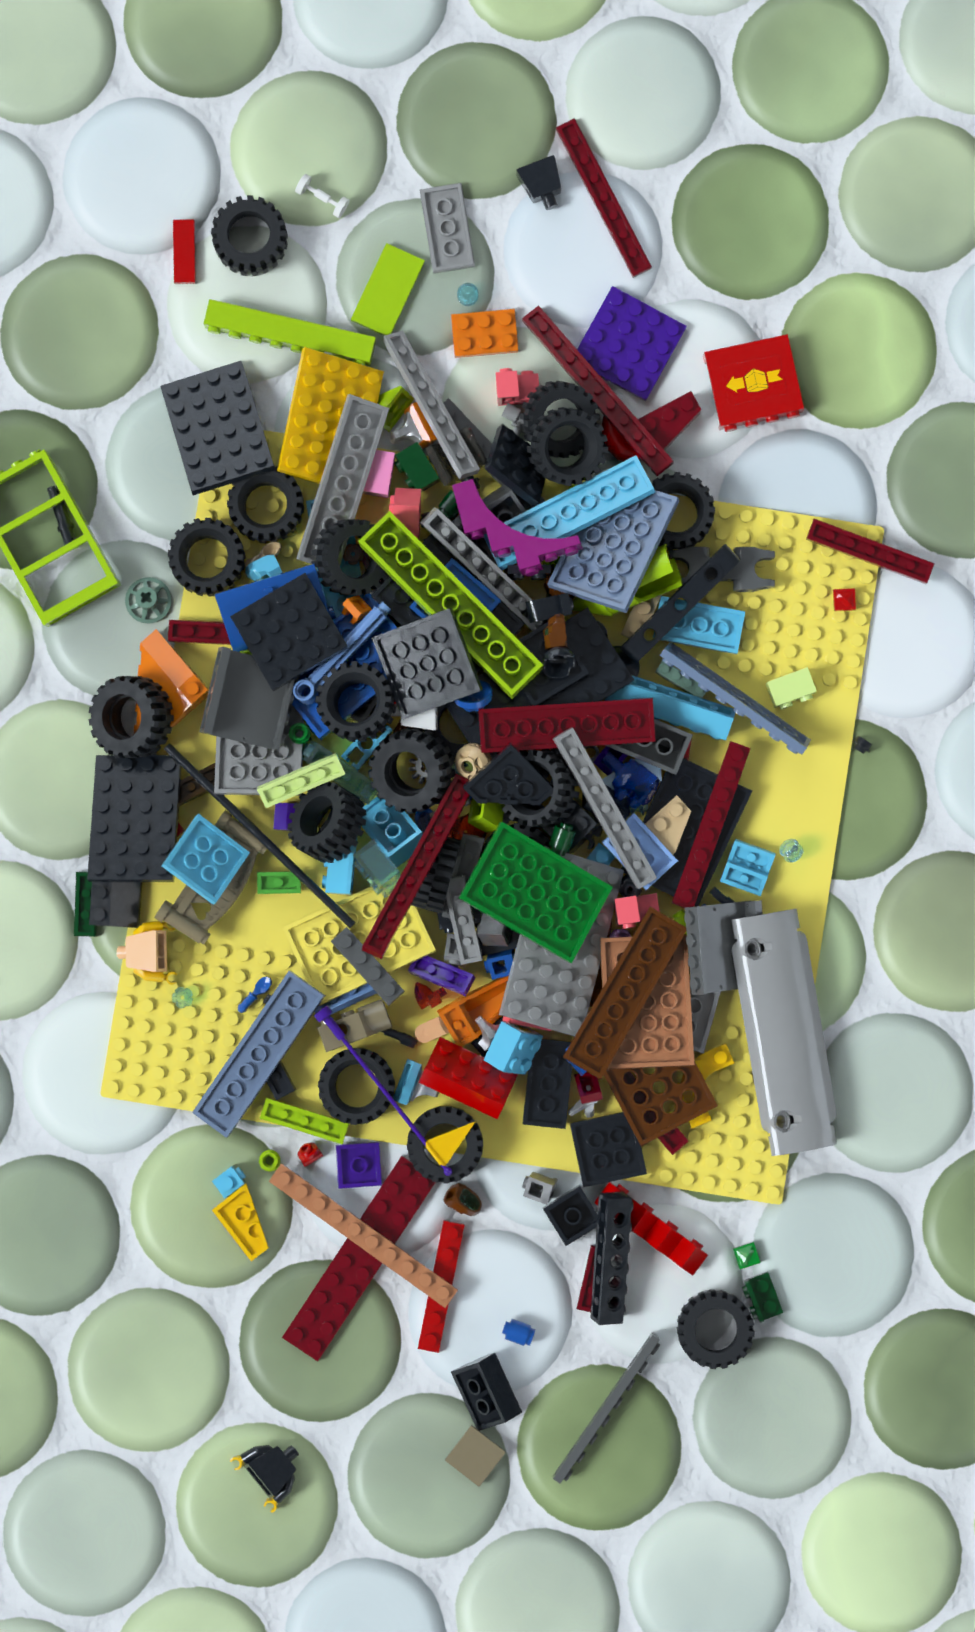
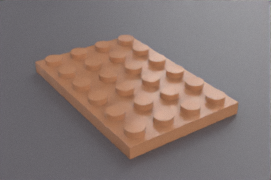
M687 935L683 936L607 1069L695 1065ZM632 937L600 938L602 988Z

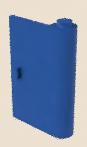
M315 564L215 594L233 651L248 650V647L230 616L304 573L307 574L331 618H336L333 606L328 607Z

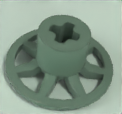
M151 577L135 581L127 590L125 605L129 614L135 620L147 624L163 619L169 612L172 603L168 587L162 581ZM147 582H155L159 586L153 590L148 587ZM143 583L142 588L137 592L133 591L138 584ZM162 587L167 593V599L158 598L157 594ZM130 594L134 595L136 603L131 606L129 604ZM167 603L165 611L160 614L156 607L157 604ZM141 607L143 609L142 618L136 616L132 610ZM148 610H153L158 617L147 620Z

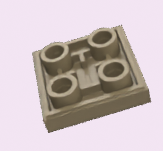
M471 1425L445 1458V1461L480 1487L506 1451Z

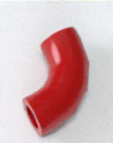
M603 416L602 427L604 430L602 434L607 436L608 441L604 443L608 447V451L621 462L637 456L639 459L638 454L606 417Z

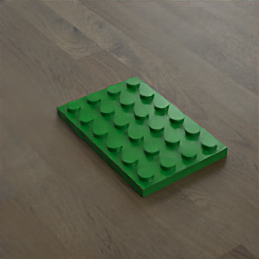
M500 822L458 899L568 963H572L613 887L509 825Z

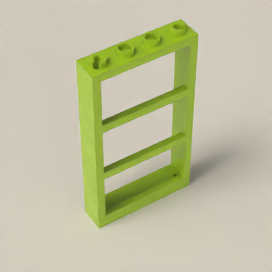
M39 449L37 452L35 450L30 453L28 459L24 461L18 460L11 464V468L7 471L1 470L0 485L43 461L60 494L0 528V547L42 624L49 627L120 587L121 583L51 456L46 450L43 449L41 451ZM65 500L84 535L21 570L3 535ZM88 542L106 577L50 609L43 611L25 577Z

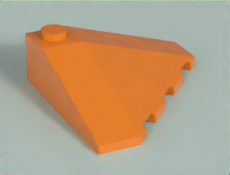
M155 629L140 643V652L142 653L141 665L138 666V676L152 679L154 683L162 686L161 691H166L169 696L167 700L172 703L173 707L171 715H174V721H171L170 724L173 728L207 698L209 688L161 633ZM137 702L135 708L137 723L134 725V734L137 732L141 722V711Z

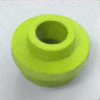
M266 1150L259 1157V1164L265 1171H274L281 1163L279 1154L274 1150ZM269 1156L274 1159V1163L271 1165L266 1162V1158Z

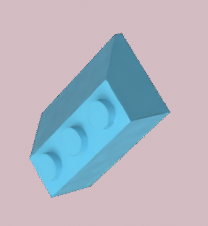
M353 845L350 847L352 852L348 855L342 854L343 859L339 861L334 859V863H324V867H328L327 876L323 875L322 888L326 889L325 893L352 895L356 847Z

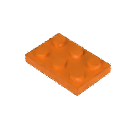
M515 309L451 314L455 358L518 353Z

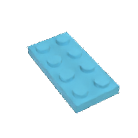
M661 596V597H660V602H659V608H660L670 597ZM677 599L674 604L677 610L684 609L686 605L685 600ZM697 603L661 640L738 654L745 611Z

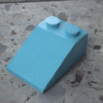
M376 797L363 807L366 810V815L362 818L366 820V825L362 826V828L393 868L396 869L412 856L423 833L405 811L402 813L395 810V806L389 808L385 805L386 801L383 798L380 800Z

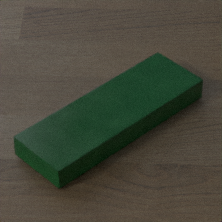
M76 872L74 936L96 937L97 926L89 925L92 882L87 880L88 872Z

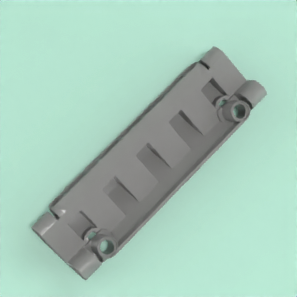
M797 909L732 919L734 939H737V942L732 947V955L762 1128L767 1133H770L768 1139L771 1156L798 1153L836 1145L834 1125H830L836 1118V1106L808 942L805 934L802 931H797V928H800ZM762 943L764 944V952H761L760 944ZM793 1115L794 1118L793 1124L790 1123L789 1116Z

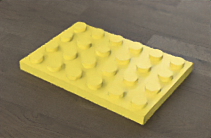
M400 873L336 902L356 922L351 928L340 920L328 907L283 927L307 982L326 995L319 1006L368 984L333 945L331 940L347 927L364 944L400 878ZM410 906L383 958L380 959L373 956L388 973L436 952L416 907Z

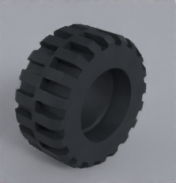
M118 676L115 679L106 681L105 685H101L97 689L98 695H94L91 700L93 702V705L89 707L91 719H88L89 726H92L93 729L91 734L93 738L98 739L96 740L100 748L104 747L106 753L118 758L147 757L161 749L160 745H165L168 737L166 736L171 734L172 727L170 724L171 721H174V715H171L172 703L168 702L169 696L166 691H161L162 686L154 683L152 679L142 676ZM131 697L137 702L141 711L140 726L132 737L126 733L121 722L123 706Z
M410 727L404 728L383 739L379 746L373 750L372 754L374 756L369 760V766H372V769L368 771L369 778H373V782L370 784L372 789H377L378 794L376 796L380 800L383 798L386 801L385 805L389 808L395 806L396 811L402 813L406 810L408 814L417 811H425L443 799L452 782L451 778L455 776V769H452V765L455 762L454 757H449L448 753L451 752L449 747L443 746L442 742L444 740L442 738L433 737L434 732L430 730L423 732L422 728L416 727L414 729ZM411 752L424 762L427 769V782L423 788H412L401 780L397 772V759L400 753Z

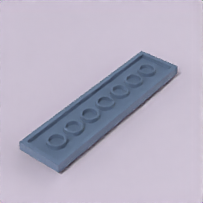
M672 642L664 648L660 656L665 664L680 669L681 675L689 680L691 678L698 682V686L706 692L710 690L716 695L715 698L723 704H730L738 715L750 718L752 720L751 723L759 729L764 728L770 732L769 736L778 742L781 740L787 744L786 747L791 752L802 755L811 741L807 736Z
M288 971L192 1113L228 1138L326 995L294 972Z

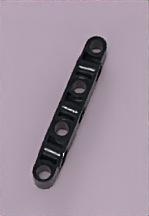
M724 544L620 647V650L636 664L741 559L727 544ZM713 567L716 570V577L709 580L705 573L708 568ZM678 598H683L686 602L682 610L675 608L674 604ZM651 628L655 631V637L652 640L644 638L646 629Z

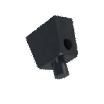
M554 155L516 169V176L533 203L543 201L546 210H551L558 206L554 196L561 193V184Z

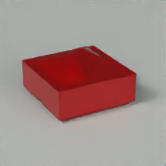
M855 588L833 589L834 611L856 610Z

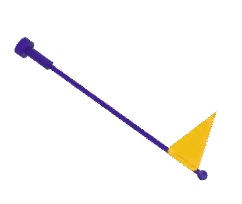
M326 1005L314 1017L318 1022L323 1020L336 1038L342 1040L430 1154L443 1168L444 1174L450 1176L452 1169L447 1167L446 1164L475 1122L426 1141L346 1040L344 1032L330 1016L333 1011Z

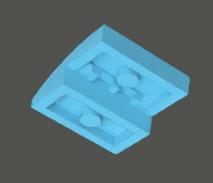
M735 839L720 882L761 896L776 853Z

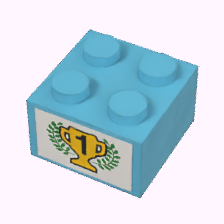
M501 1021L484 1061L502 1072L525 1075L532 1065L535 1053L541 1046L543 1035L527 1026Z

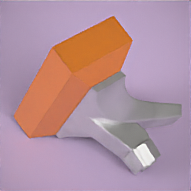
M417 402L412 403L404 411L403 425L399 430L391 432V438H389L391 444L412 440L415 443L418 442L422 449L431 446L437 440Z

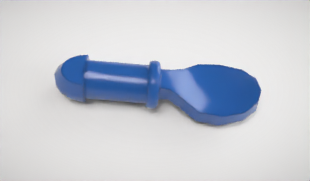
M262 977L258 980L254 991L249 992V995L243 1002L239 1003L238 1012H246L250 1005L258 999V995L264 994L270 989L272 985L270 977Z

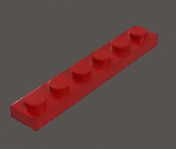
M443 1220L433 1272L453 1285L465 1224ZM429 1296L417 1349L439 1353L448 1305L444 1308Z

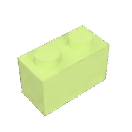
M808 667L766 683L774 708L780 706L781 710L793 706L792 702L800 699L801 702L813 698L812 694L817 692Z

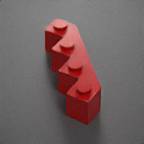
M609 1182L601 1193L624 1192L628 1194L629 1190L621 1184H618L616 1187ZM599 1197L594 1202L597 1206L599 1202ZM632 1198L634 1207L633 1211H631V1231L693 1276L708 1256L707 1253L701 1250L704 1246L694 1238L692 1241L688 1240L677 1232L679 1227L669 1220L665 1223L652 1213L654 1211L652 1207L645 1202L641 1205Z

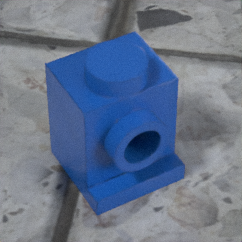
M514 949L487 955L484 966L486 972L491 974L492 980L509 976L515 954ZM504 960L505 963L499 964L497 961Z

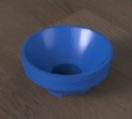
M480 680L483 690L457 699L455 703L468 712L479 711V709H483L492 700V687L487 682Z

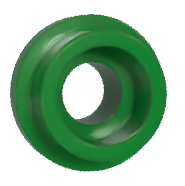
M295 723L289 730V737L295 744L306 743L311 735L309 727L304 723ZM298 731H303L304 735L302 737H297L296 733Z

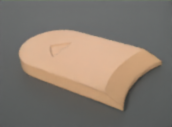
M440 1016L419 1025L415 1029V1037L422 1043H427L449 1033Z

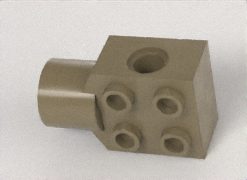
M382 999L357 1008V1013L354 1010L342 1013V1018L335 1021L338 1026L340 1024L347 1026L348 1033L344 1037L349 1043L392 1028ZM321 1021L322 1026L317 1029L326 1052L345 1046L341 1039L338 1040L325 1022Z

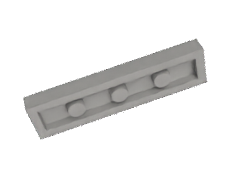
M464 875L451 878L446 896L461 965L483 960L472 908L469 904L458 899L466 885Z

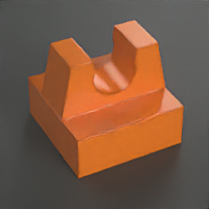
M359 595L347 598L342 604L344 606L342 614L344 616L350 613L353 615L350 621L352 624L359 623L372 610Z

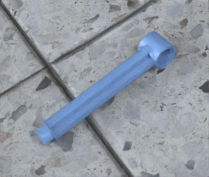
M384 602L377 608L373 606L374 608L347 635L344 640L349 648L320 664L308 678L300 680L294 685V696L301 703L310 705L316 702V696L319 695L317 691L318 686H323L325 683L322 678L325 675L330 677L332 675L330 670L334 667L339 670L341 668L340 664L347 662L385 620H388L386 616L392 610ZM310 688V694L302 697L303 689Z

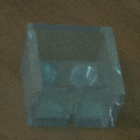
M373 839L353 854L356 860L353 864L364 879L368 877L367 881L372 890L377 895L381 893L386 898L393 891L401 873Z

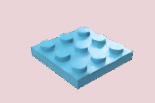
M197 814L162 864V867L214 905L250 852L200 814Z

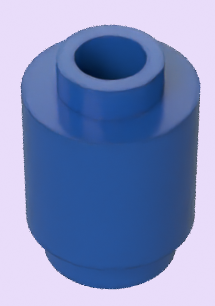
M511 1319L510 1322H505L502 1334H505V1339L522 1346L525 1344L530 1346L536 1329L531 1328L529 1324Z

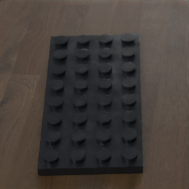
M588 607L565 621L566 637L589 674L539 705L603 701L634 681ZM485 672L478 676L479 680L490 684L493 691L492 700L483 709L532 706L522 690L511 699ZM455 701L444 704L468 743L481 745L478 711L468 712L458 706ZM489 752V753H490V755H491V757H492V759H493V758H494L497 754H499L500 752Z

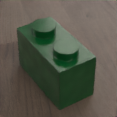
M418 442L395 455L397 461L394 464L400 473L404 472L408 479L405 482L409 488L421 489V492L440 482L438 475Z

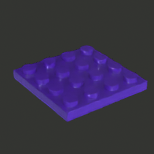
M612 286L577 350L601 378L646 401L687 326Z

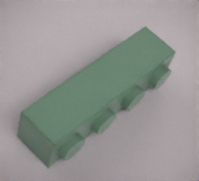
M663 661L655 672L688 694L703 698L706 691L698 686L697 681L692 678L690 680L681 675L680 670L668 666Z

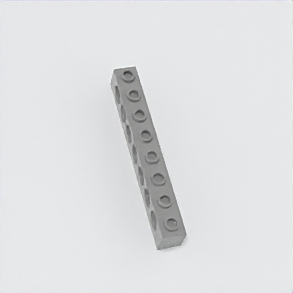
M434 507L421 520L420 524L495 594L531 631L548 622V620L529 623L525 602L532 601V599L438 508Z

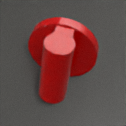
M315 1143L303 1144L298 1151V1158L304 1167L323 1157L321 1150L318 1149Z

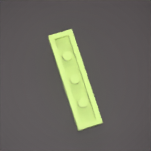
M334 753L257 787V791L265 807L268 808L345 775V770L337 753Z

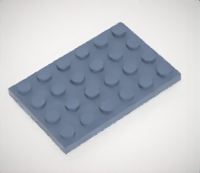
M655 490L656 493L571 535L570 537L579 536L583 549L578 550V553L575 555L566 556L564 554L560 556L547 583L549 588L627 613L679 503L678 497Z

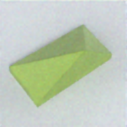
M402 386L382 393L378 398L377 404L389 408L383 427L388 432L391 431L414 400V397Z

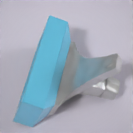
M407 1059L393 1099L407 1105L410 1101L421 1095L438 1097L439 1092L418 1083L423 1073L422 1064Z

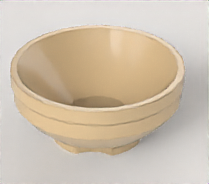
M469 743L458 750L455 757V766L461 776L470 780L492 760L490 753H481V745ZM464 761H469L472 764V772L465 769Z

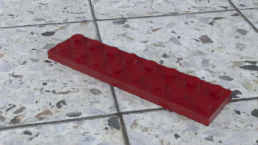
M653 698L479 709L478 711L481 753L501 752L510 743L518 750L557 748L552 738L569 728L574 729L583 746L656 742Z

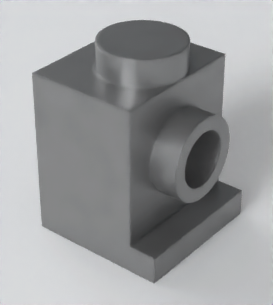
M532 1172L530 1176H526L522 1188L525 1191L523 1196L548 1205L553 1197L558 1179H552Z

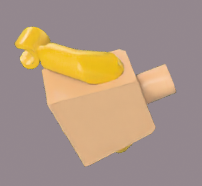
M145 922L133 931V935L126 937V946H118L117 957L119 959H126V966L133 968L134 973L146 981L162 982L165 980L168 984L174 985L177 982L169 981L168 976L170 974H178L174 971H170L167 974L163 973L167 972L166 931L162 930L166 928L168 931H175L176 929L174 927L169 928L166 922Z

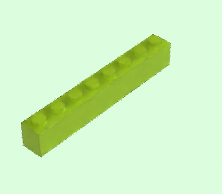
M209 299L203 323L208 332L213 334L224 332L228 333V336L231 338L241 339V337L249 338L250 342L261 344L263 341L270 343L271 347L279 349L285 346L291 348L290 350L296 353H302V349L307 347L367 366H371L376 345V338L373 336Z

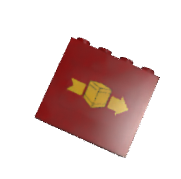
M788 334L704 352L703 360L708 369L719 419V430L724 429L725 432L737 430V426L745 425L746 428L757 426L758 422L761 421L773 423L779 421V418L784 416L792 419L799 417V413L803 412L804 405Z

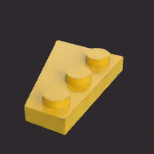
M247 1183L212 1209L213 1213L251 1262L269 1248Z

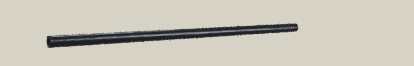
M169 743L164 748L170 756L349 928L356 923L229 799L222 794H215L214 785L172 744Z

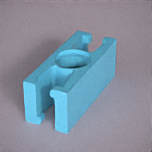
M386 725L385 728L387 730L378 739H373V746L370 749L362 748L361 742L355 740L341 757L349 762L348 756L356 748H359L364 755L357 765L354 762L351 764L359 771L373 755L372 752L375 747L379 746V743L388 737L393 730Z

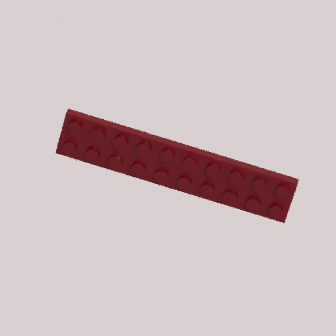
M401 1156L360 1220L396 1244L436 1182L424 1178L420 1172L415 1170L412 1162ZM347 1238L282 1338L318 1362L382 1265V1262Z

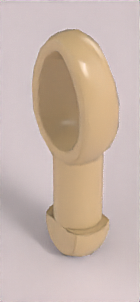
M279 542L267 543L263 546L261 553L245 561V568L253 561L266 555L274 554L277 557L282 548Z

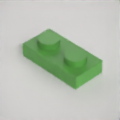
M257 872V894L301 893V881L292 872Z

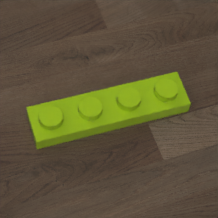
M266 1098L260 1119L339 1144H343L349 1123H343L340 1120L270 1098Z

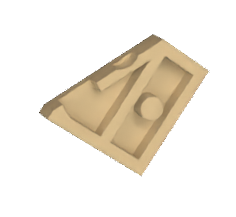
M676 795L645 823L672 855L676 852L691 810Z

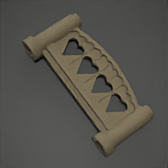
M226 810L222 813L215 826L250 853L225 891L213 905L186 885L175 903L172 904L165 900L154 917L161 923L165 921L195 942L202 943L203 945L211 935L208 933V929L231 908L243 891L252 872L257 854H264L267 850L257 838L240 822L232 818V814ZM191 903H208L211 905V910L206 912L205 919L199 920Z

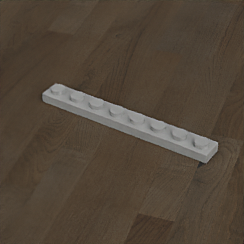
M403 330L385 335L382 340L458 478L462 479L478 474L479 466Z
M569 728L552 738L636 888L640 889L655 880L657 877L574 729Z

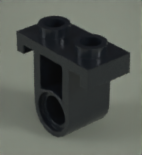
M568 593L525 602L529 623L548 620L555 614L571 615L574 608L573 600L569 597Z

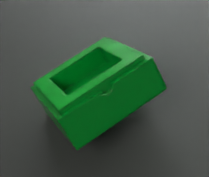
M754 1242L733 1248L739 1269L761 1263Z

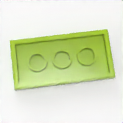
M386 243L351 317V321L383 336L392 334L425 260Z

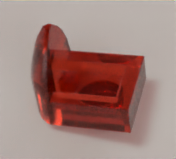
M418 982L415 983V998L421 1010L429 1005L431 1009L442 1003L441 998L447 994L443 987L433 992L426 985Z

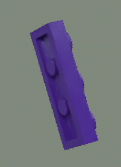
M429 956L413 962L408 969L409 973L463 996L467 995L475 980L474 974Z

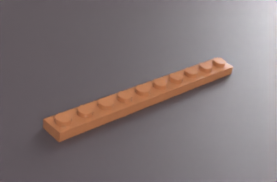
M281 1163L269 1180L274 1186L444 1308L447 1307L458 1291L457 1288Z

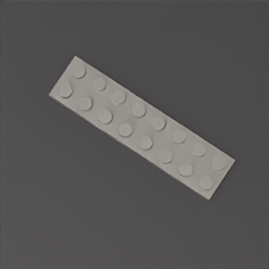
M351 394L347 395L298 551L297 560L312 564L311 561H316V556H311V551L318 548L313 543L316 538H322L319 534L321 530L329 529L327 525L337 523L339 520L355 519L389 408ZM349 538L339 547L337 555L339 567Z

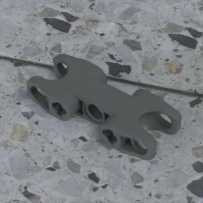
M687 547L668 552L669 559L681 560L688 566L689 572L687 576L682 578L683 584L711 558L709 547ZM756 547L733 548V552L741 560L720 581H733L734 592H755L775 587V580L760 578L754 569L757 562L774 559L775 551ZM713 567L706 570L705 575L707 579L711 580L716 577V570Z

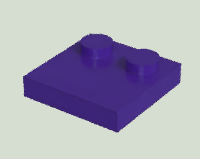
M379 1142L335 1145L338 1189L382 1186Z

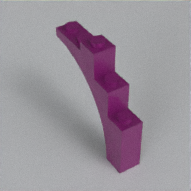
M473 479L452 485L465 535L469 539L477 540L484 537V534H487L492 553L495 557L504 558L510 556L511 552H515L522 575H536L539 573V570H543L541 561L551 562L556 560L558 556L564 554L566 556L575 555L578 553V550L583 549L578 535L566 538H539L510 528L486 507Z

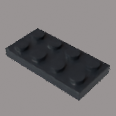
M541 1040V1046L535 1053L532 1065L528 1070L523 1125L566 1129L572 1065L563 1056L566 1052L565 1049L569 1047L571 1042Z

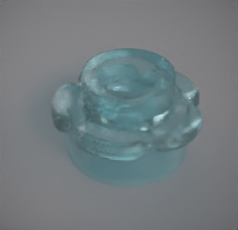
M178 987L175 993L172 994V1001L176 1003L178 1008H185V1006L192 1004L193 993L188 988Z

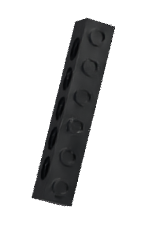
M624 1192L599 1193L590 1318L598 1325L623 1324V1316L626 1313L624 1303L625 1295L627 1294L626 1275L629 1272V1265L627 1263L628 1253L630 1252L629 1234L632 1230L631 1211H633L634 1205L632 1197Z

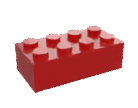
M440 1037L418 1083L498 1119L518 1074L502 1072L484 1061V1057Z

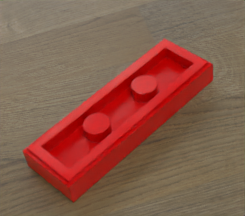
M194 219L173 220L174 284H196Z

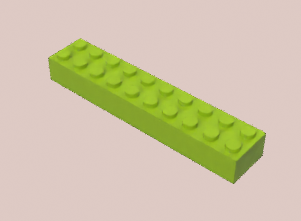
M390 511L358 541L360 547L429 616L452 607L471 659L511 699L543 670V664Z

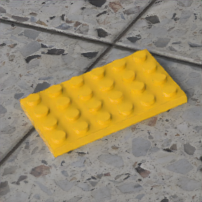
M304 347L301 353L277 471L320 484L347 395L351 394L377 404L384 371Z

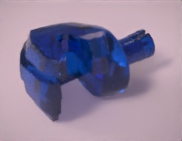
M609 751L601 763L615 773L616 777L612 781L614 797L619 801L625 797L629 802L628 804L634 809L647 805L657 791L660 782L659 778L638 761L631 758L628 763H622Z

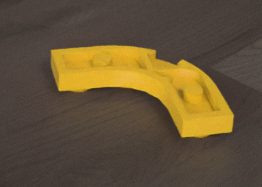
M726 1043L708 1050L694 1059L704 1080L713 1072L734 1064ZM683 1074V1076H682V1079H681V1082H680V1083H682V1082L684 1081V1078H685L684 1074ZM686 1090L682 1094V1099L686 1103L692 1102L695 1098L691 1090ZM707 1111L688 1122L691 1128H695L711 1121V1117Z

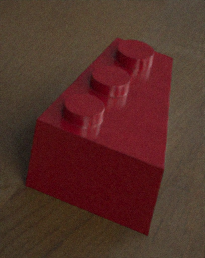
M692 391L638 420L658 444L666 450L700 415L701 408Z

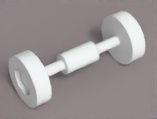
M304 174L295 192L302 195L308 189L318 199L336 206L333 215L340 218L350 200L343 196L337 203L327 193L309 186L312 177Z

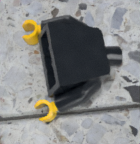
M270 1445L255 1446L242 1453L241 1456L233 1457L230 1462L233 1460L239 1461L240 1465L234 1470L245 1467L269 1497L266 1499L264 1507L268 1503L274 1505L270 1511L272 1513L275 1512L278 1503H281L292 1491L296 1468L291 1462L299 1456V1453L292 1445L284 1451L278 1446L274 1448Z

